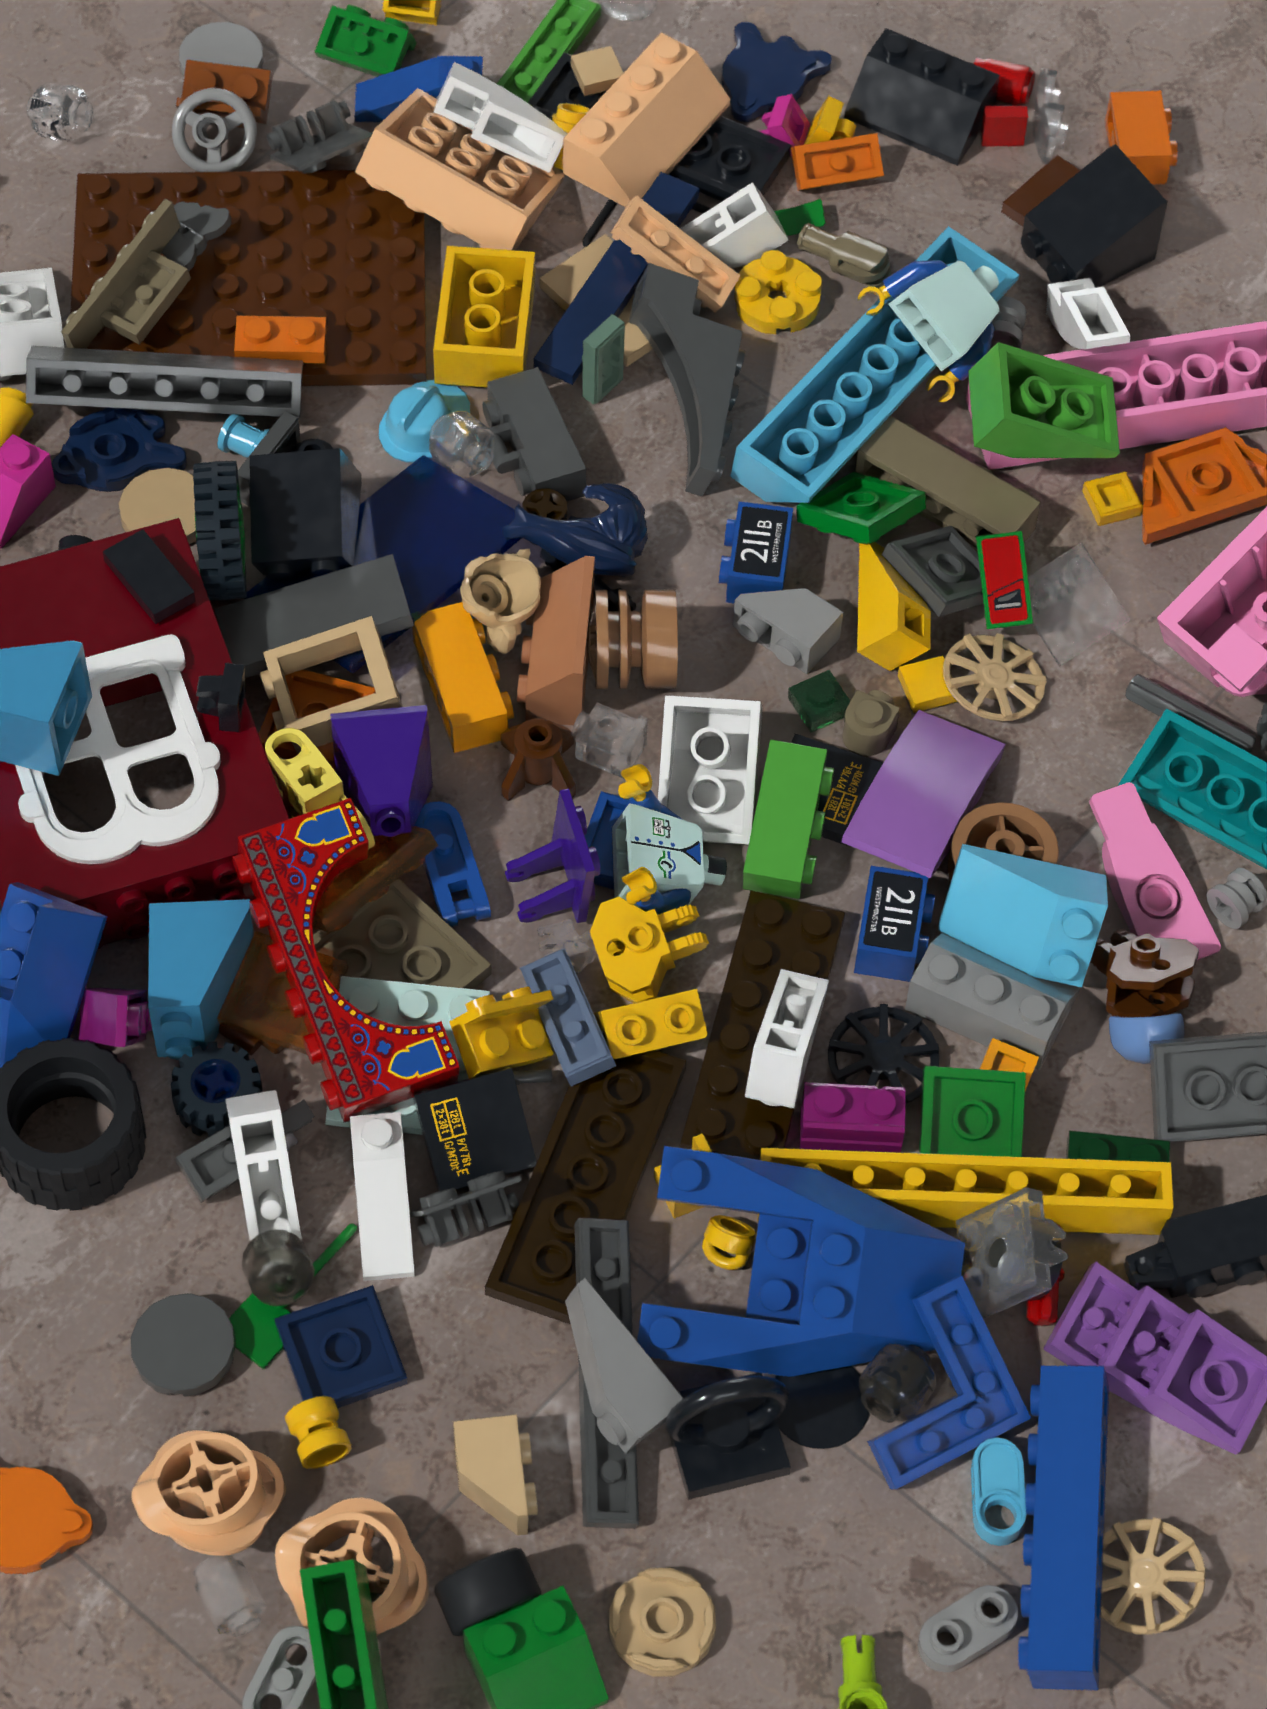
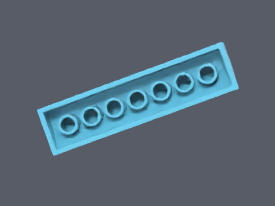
M949 226L916 260H940L947 266L957 261H963L972 272L981 266L991 268L999 280L998 287L990 293L996 302L1014 285L1020 275ZM892 297L884 301V307L878 314L869 316L865 313L744 438L736 448L731 478L765 502L809 503L937 367L888 305L894 300ZM878 299L869 308V310L876 308L879 305L880 300Z

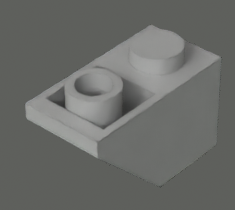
M807 588L740 594L735 599L733 627L745 639L751 642H758L773 652L785 665L795 666L805 674H808L840 639L843 612Z

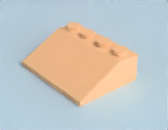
M417 88L374 129L355 173L366 178L367 183L373 188L392 193L402 199L410 209L432 216L439 220L448 231L454 234L465 235L477 242L481 248L516 250L566 175L554 166L550 173L471 138L472 129L434 113L437 99Z

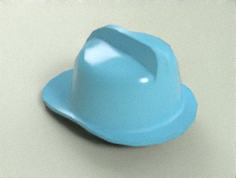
M434 380L418 382L411 387L401 390L393 397L388 410L379 424V440L383 449L393 458L406 463L423 462L434 458L465 425L470 416V401L465 392L456 385L434 384Z

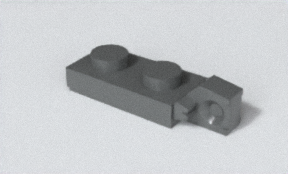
M305 1099L281 1113L287 1151L298 1143L293 1133L312 1122V1118L315 1117ZM230 1125L175 1158V1161L201 1203L239 1181Z

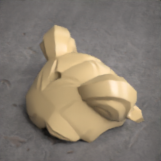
M520 549L516 554L505 553L502 555L494 553L487 557H478L472 560L465 567L464 580L460 587L464 609L486 626L487 644L496 652L504 655L513 649L516 637L522 632L521 623L535 612L541 598V580L538 569L529 561L530 549Z

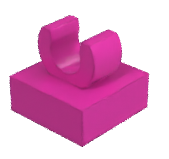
M790 94L777 97L773 111L762 116V121L767 129L760 130L759 132L789 143L792 148L804 145L811 123L793 95Z

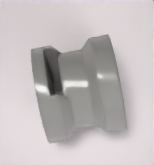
M1237 868L1232 871L1224 885H1215L1206 895L1207 903L1217 919L1232 929L1242 927L1248 921L1251 912L1258 913L1267 906V891L1264 885L1252 872L1245 868Z

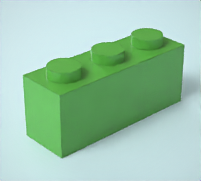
M770 739L743 870L744 890L800 899L803 883L812 885L817 856L809 855L812 839L821 840L826 814L824 811H818L820 795L830 796L834 768L826 767L827 749Z

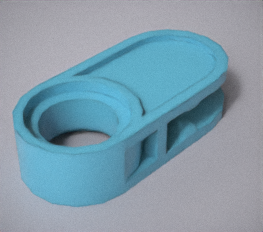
M996 1437L987 1439L979 1444L974 1452L970 1470L973 1524L979 1537L991 1545L1003 1546L1017 1540L1024 1527L1026 1518L1024 1464L1022 1454L1014 1443L1007 1439ZM996 1505L1004 1506L1012 1512L1015 1522L1007 1529H995L986 1521V1510Z

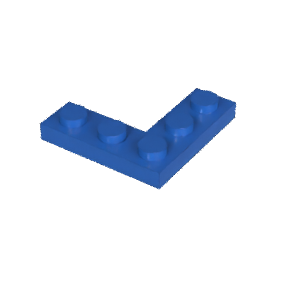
M962 1275L956 1276L911 1299L957 1395L867 1441L890 1490H897L978 1447L985 1440L995 1438L1031 1419Z

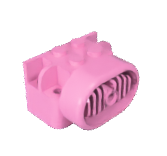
M1267 507L1157 617L1164 642L1216 687L1221 686L1227 692L1240 697L1267 694Z

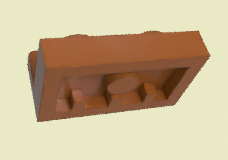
M186 60L182 97L177 98L176 107L179 108L187 97L197 91L207 88H221L231 91L242 98L251 109L256 123L266 124L273 73L271 70ZM209 101L200 104L193 111L199 115L214 113L224 118L236 110L226 103ZM243 123L237 126V128L244 129Z

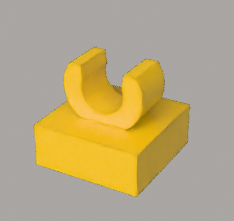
M831 96L827 97L811 121L804 145L854 136L857 126L848 119L839 118L843 102Z

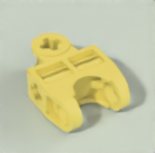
M285 728L269 736L265 743V752L289 819L347 799L344 795L342 780L304 732L294 728ZM284 742H294L301 747L300 753L292 759H281L274 750L279 744ZM355 807L369 841L368 849L375 846L372 831L361 812Z

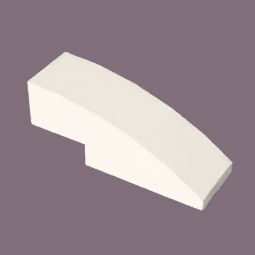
M456 62L451 67L433 111L472 129L471 138L550 173L562 149L563 138L568 134L521 98Z
M1090 278L1048 284L1046 314L1061 337L1071 346L1077 349H1092L1130 343V334L1104 287L1095 288Z

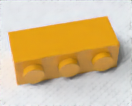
M462 602L412 615L414 624L412 627L413 642L453 752L457 753L501 741V734L508 729V720L514 718V710L508 692H500L496 682L500 681V674L494 655H486L482 644H486V638L482 623L476 618L471 617V614L464 609Z

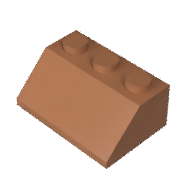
M584 556L540 578L541 598L539 606L526 619V625L533 626L532 636H523L521 663L529 664L528 675L519 674L517 703H525L526 721L545 719L560 725L582 726L588 670V623L594 603V556Z

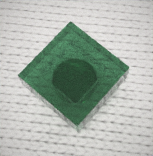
M830 670L793 685L788 689L789 701L811 733L845 718V711L850 703V699Z

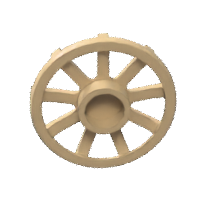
M997 633L995 636L965 635L962 640L951 647L943 663L944 680L954 699L971 713L994 721H1013L1031 714L1039 706L1046 684V676H1043L1040 667L1033 659L1034 653L1030 649L1025 651L1015 643L1003 639V634ZM979 645L993 646L992 659L987 657ZM968 648L979 663L957 654ZM1002 649L1014 654L1016 657L1004 663L1001 660ZM1024 663L1031 674L1015 673L1012 670ZM951 665L961 666L973 671L975 674L951 678ZM1014 683L1035 685L1034 698ZM974 685L979 694L972 704L957 691L959 687ZM1008 692L1012 693L1026 705V708L1012 713L1006 694ZM985 698L998 699L1001 714L980 709Z
M1153 1517L1152 1520L1139 1519L1122 1524L1121 1522L1114 1524L1113 1528L1104 1534V1549L1118 1538L1128 1555V1560L1122 1561L1103 1553V1565L1120 1571L1121 1576L1102 1581V1593L1120 1587L1125 1588L1126 1592L1112 1613L1108 1612L1102 1605L1101 1618L1113 1627L1133 1634H1156L1176 1627L1196 1609L1205 1588L1204 1562L1194 1540L1180 1529L1162 1522L1159 1518ZM1149 1531L1146 1548L1142 1554L1136 1551L1127 1535L1128 1533ZM1160 1533L1166 1534L1179 1542L1163 1555L1155 1556ZM1188 1552L1193 1560L1196 1571L1167 1570L1166 1567L1177 1557ZM1168 1581L1195 1583V1589L1188 1604L1184 1603L1166 1587ZM1162 1596L1179 1613L1165 1622L1156 1624L1153 1600ZM1134 1599L1143 1601L1146 1626L1134 1625L1121 1620Z

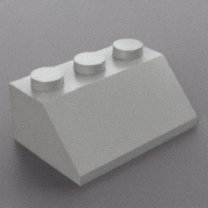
M941 933L930 943L910 980L905 1010L987 1047L991 1039L994 1038L1036 1055L1039 1059L1035 1068L1040 1070L1080 992V988L1030 976L945 933Z

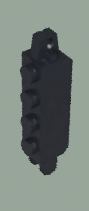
M1267 1195L1168 1219L1160 1233L1157 1244L1126 1256L1124 1269L1130 1285L1137 1290L1146 1285L1153 1290L1167 1288L1171 1298L1186 1294L1190 1298H1198L1213 1292L1217 1286L1236 1282L1237 1285H1248L1259 1281L1267 1274Z

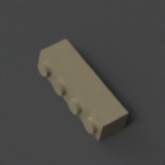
M890 416L858 450L856 473L924 491L926 509L918 514L942 528L952 526L966 542L976 548V536L1022 531L1023 541L1025 542L1036 529L1040 501L1033 498L1026 490L1016 488L996 477L989 469L977 466L958 455L949 446L939 444L921 434L914 426L908 423H902Z

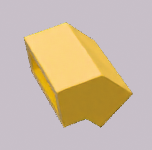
M383 0L385 18L389 17L401 21L437 25L441 0Z

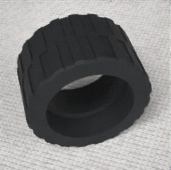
M62 1038V1040L55 1041L46 1040L39 1042L36 1046L25 1048L18 1052L16 1057L11 1061H7L0 1068V1174L2 1177H5L8 1186L16 1194L19 1193L26 1201L34 1205L45 1206L46 1209L57 1211L59 1209L81 1210L82 1207L95 1206L105 1202L106 1198L113 1194L116 1195L124 1188L127 1181L134 1177L146 1149L144 1143L146 1128L136 1081H133L131 1071L125 1063H122L117 1058L115 1053L87 1040L78 1041L74 1040V1038ZM59 1098H89L103 1104L114 1113L109 1126L98 1139L72 1152H44L29 1146L19 1138L20 1131L30 1115L42 1105Z

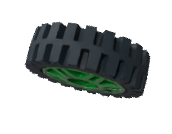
M213 461L195 463L193 466L196 541L200 576L210 601L246 598L245 532L237 462Z

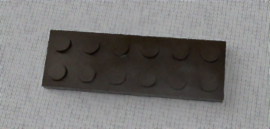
M750 890L680 1148L692 1150V1138L703 1134L712 1153L760 1160L761 1148L785 1149L795 1107L770 1106L762 1103L760 1100L745 1097L754 1044L781 969L829 980L844 923L845 912Z
M652 1050L614 1059L616 1067L574 1086L569 1085L486 1282V1296L571 1325L565 1300L576 1286L574 1224L578 1218L626 1220L686 1071V1060Z

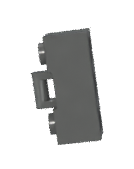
M532 368L488 381V401L482 403V408L490 428L482 432L481 438L497 472L507 473L514 470L515 483L521 496L528 495L537 489L549 488L562 494L566 501L584 497L583 489L586 487L587 468L539 368ZM509 441L513 452L508 453L504 442Z

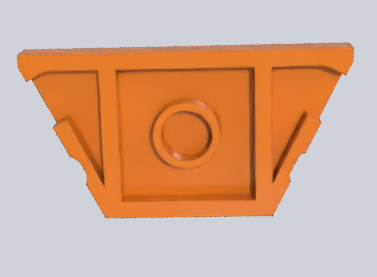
M1226 427L1145 453L1142 486V540L1144 544L1147 545L1267 505V454L1258 448L1248 446L1243 438Z

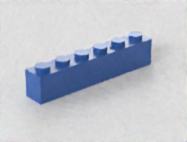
M1041 1366L1040 1385H1031L1030 1391L1031 1415L1038 1416V1434L1030 1433L1028 1437V1461L1030 1466H1036L1035 1483H1027L1025 1496L1027 1515L1034 1516L1033 1533H1025L1023 1540L1024 1565L1031 1566V1585L1023 1584L1021 1588L1022 1617L1029 1618L1028 1636H1020L1019 1668L1020 1670H1027L1033 1689L1099 1690L1109 1384L1104 1366Z

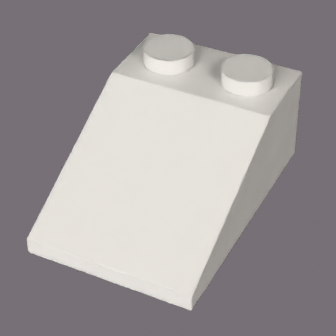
M52 268L0 273V381L11 378L12 375L26 374V358L32 346L64 347V339L61 333L63 330Z
M665 695L658 800L683 820L697 824L702 829L703 842L749 845L754 821L763 710L761 701Z

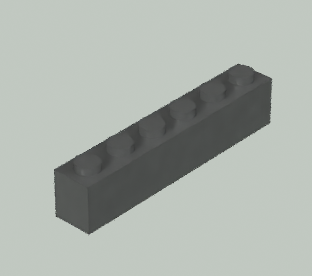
M32 346L26 358V403L278 417L286 411L300 418L303 381L302 360Z

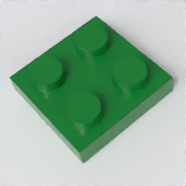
M852 472L818 492L809 503L796 505L797 522L816 527L818 531L823 533H836L850 537L857 543H873L879 540L882 535L899 525L905 524L908 519L926 509V498L924 491Z
M925 1066L923 1068L919 1153L1022 1157L1026 1072Z

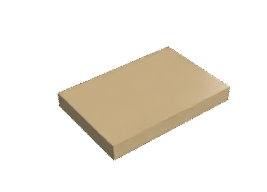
M604 234L540 277V289L566 311L613 240ZM634 295L618 317L625 322L624 365L626 367L653 349L638 326L629 323Z

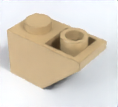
M517 1415L453 1421L459 1491L516 1535H527L528 1516L538 1515L535 1483H524L523 1465H532L529 1432L519 1433Z

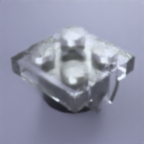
M1026 1187L956 1220L957 1239L965 1243L961 1275L983 1319L1021 1302L1039 1300L1045 1296L1056 1283L1062 1262L1068 1259V1254L1061 1250L1060 1240L1066 1238L1065 1231L1053 1220L1045 1218L1042 1191Z

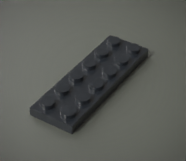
M564 52L528 104L552 120V115L557 113L559 104H578L591 109L607 91L584 96L571 67V55ZM720 116L668 175L699 188L700 193L720 201H724L752 182L764 197L789 159L791 144Z

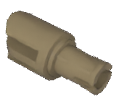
M807 223L799 234L797 241L798 249L828 260L832 272L876 288L883 286V280L891 275L888 250L884 245L850 231L838 236L810 223Z

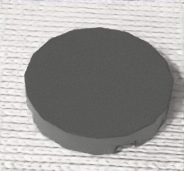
M191 1293L170 1295L152 1304L139 1317L131 1335V1357L142 1380L158 1393L169 1396V1393L175 1395L183 1394L184 1397L195 1396L211 1389L229 1372L234 1359L233 1354L236 1346L235 1332L225 1311L209 1298Z

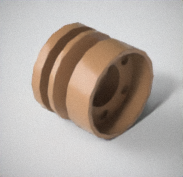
M595 590V601L588 623V661L595 677L596 689H608L609 668H618L619 689H627L631 668H641L645 689H676L678 672L676 590H644L640 611L630 610L626 590H619L618 611H608L607 590Z

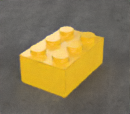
M447 246L433 348L434 384L487 387L488 381L526 371L535 292V252Z

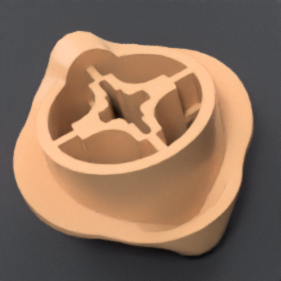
M195 1430L178 1434L161 1446L153 1461L141 1474L132 1489L131 1498L138 1517L152 1531L170 1536L176 1543L186 1549L207 1555L226 1556L243 1551L260 1537L264 1527L282 1503L286 1495V1486L279 1467L265 1454L250 1450L243 1442L233 1436L211 1431Z
M350 1498L337 1502L325 1511L297 1523L283 1533L276 1544L275 1561L280 1583L289 1595L296 1614L305 1628H308L300 1569L355 1559L365 1565L370 1593L381 1594L372 1602L377 1636L407 1622L422 1610L428 1600L429 1583L423 1559L414 1548L402 1520L393 1510L376 1500ZM349 1535L345 1545L335 1551L324 1550L335 1540ZM374 1536L383 1540L391 1547L393 1554L392 1574L384 1572L379 1565L372 1563L374 1550L371 1547Z

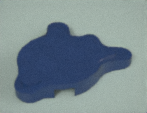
M741 22L734 29L736 47L727 55L722 65L721 84L725 86L731 99V115L740 122H751L757 117L768 113L769 107H774L777 97L792 94L797 101L803 94L805 85L810 80L827 73L831 69L832 58L828 52L823 50H802L789 36H780L775 42H765L755 24Z
M108 407L78 420L69 429L70 436L66 443L63 444L61 452L53 459L52 468L54 478L61 483L77 484L95 491L112 492L123 490L135 477L149 470L162 468L184 470L187 466L186 452L179 446L156 441L164 436L166 432L165 422L162 418L147 413L143 409Z

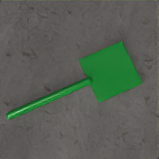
M349 1224L277 1302L257 1287L228 1318L235 1332V1348L264 1370L283 1349L274 1318L291 1313L285 1308L295 1298L294 1290L298 1286L302 1290L357 1231L355 1224Z

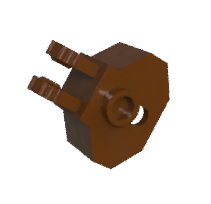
M1125 928L1113 932L1110 937L1111 944L1109 942L1106 943L1105 939H1097L1090 963L1107 976L1106 1011L1109 1014L1119 1017H1154L1172 1014L1189 1006L1195 989V980L1189 976L1193 974L1199 949L1188 940L1156 938L1149 933L1136 936ZM1155 999L1164 1002L1163 1004H1154Z

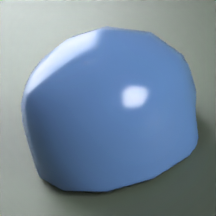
M1180 1013L1154 1017L1110 1016V1041L1113 1048L1126 1060L1150 1064L1149 1041L1184 1038L1183 1016Z

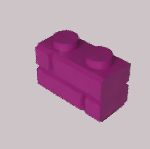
M804 1082L800 1117V1149L901 1153L905 1134V1087L884 1086L882 1089H878L877 1086Z

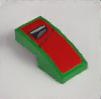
M1022 531L976 536L986 628L994 629L1033 624Z

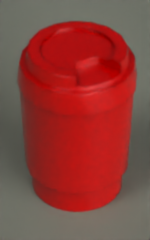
M977 57L975 59L974 65L1000 75L996 100L1014 106L1028 104L1035 82V71L1031 67L991 58L982 59Z

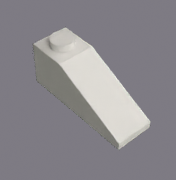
M753 182L680 228L731 269L760 259L764 252L774 250L789 240L775 211Z
M781 969L754 1044L745 1097L760 1100L762 1103L770 1106L795 1107L807 1068L829 980Z
M276 1090L225 1099L253 1262L302 1254V1252L292 1249V1243H290L292 1239H289V1235L292 1236L290 1238L295 1240L304 1253L281 1109Z
M401 1112L350 1116L363 1281L415 1277Z

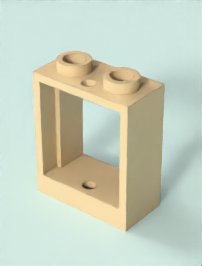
M372 616L263 652L268 670L260 672L268 698L276 697L280 710L272 713L277 731L285 728L298 729L304 732L316 747L333 742L330 716L332 713L403 707L380 634ZM363 650L376 693L298 719L285 675ZM292 742L297 754L300 753L301 747Z

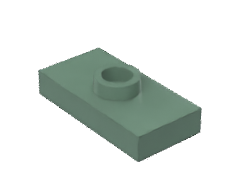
M614 314L609 316L583 340L582 397L593 405L599 403L623 380L625 322Z

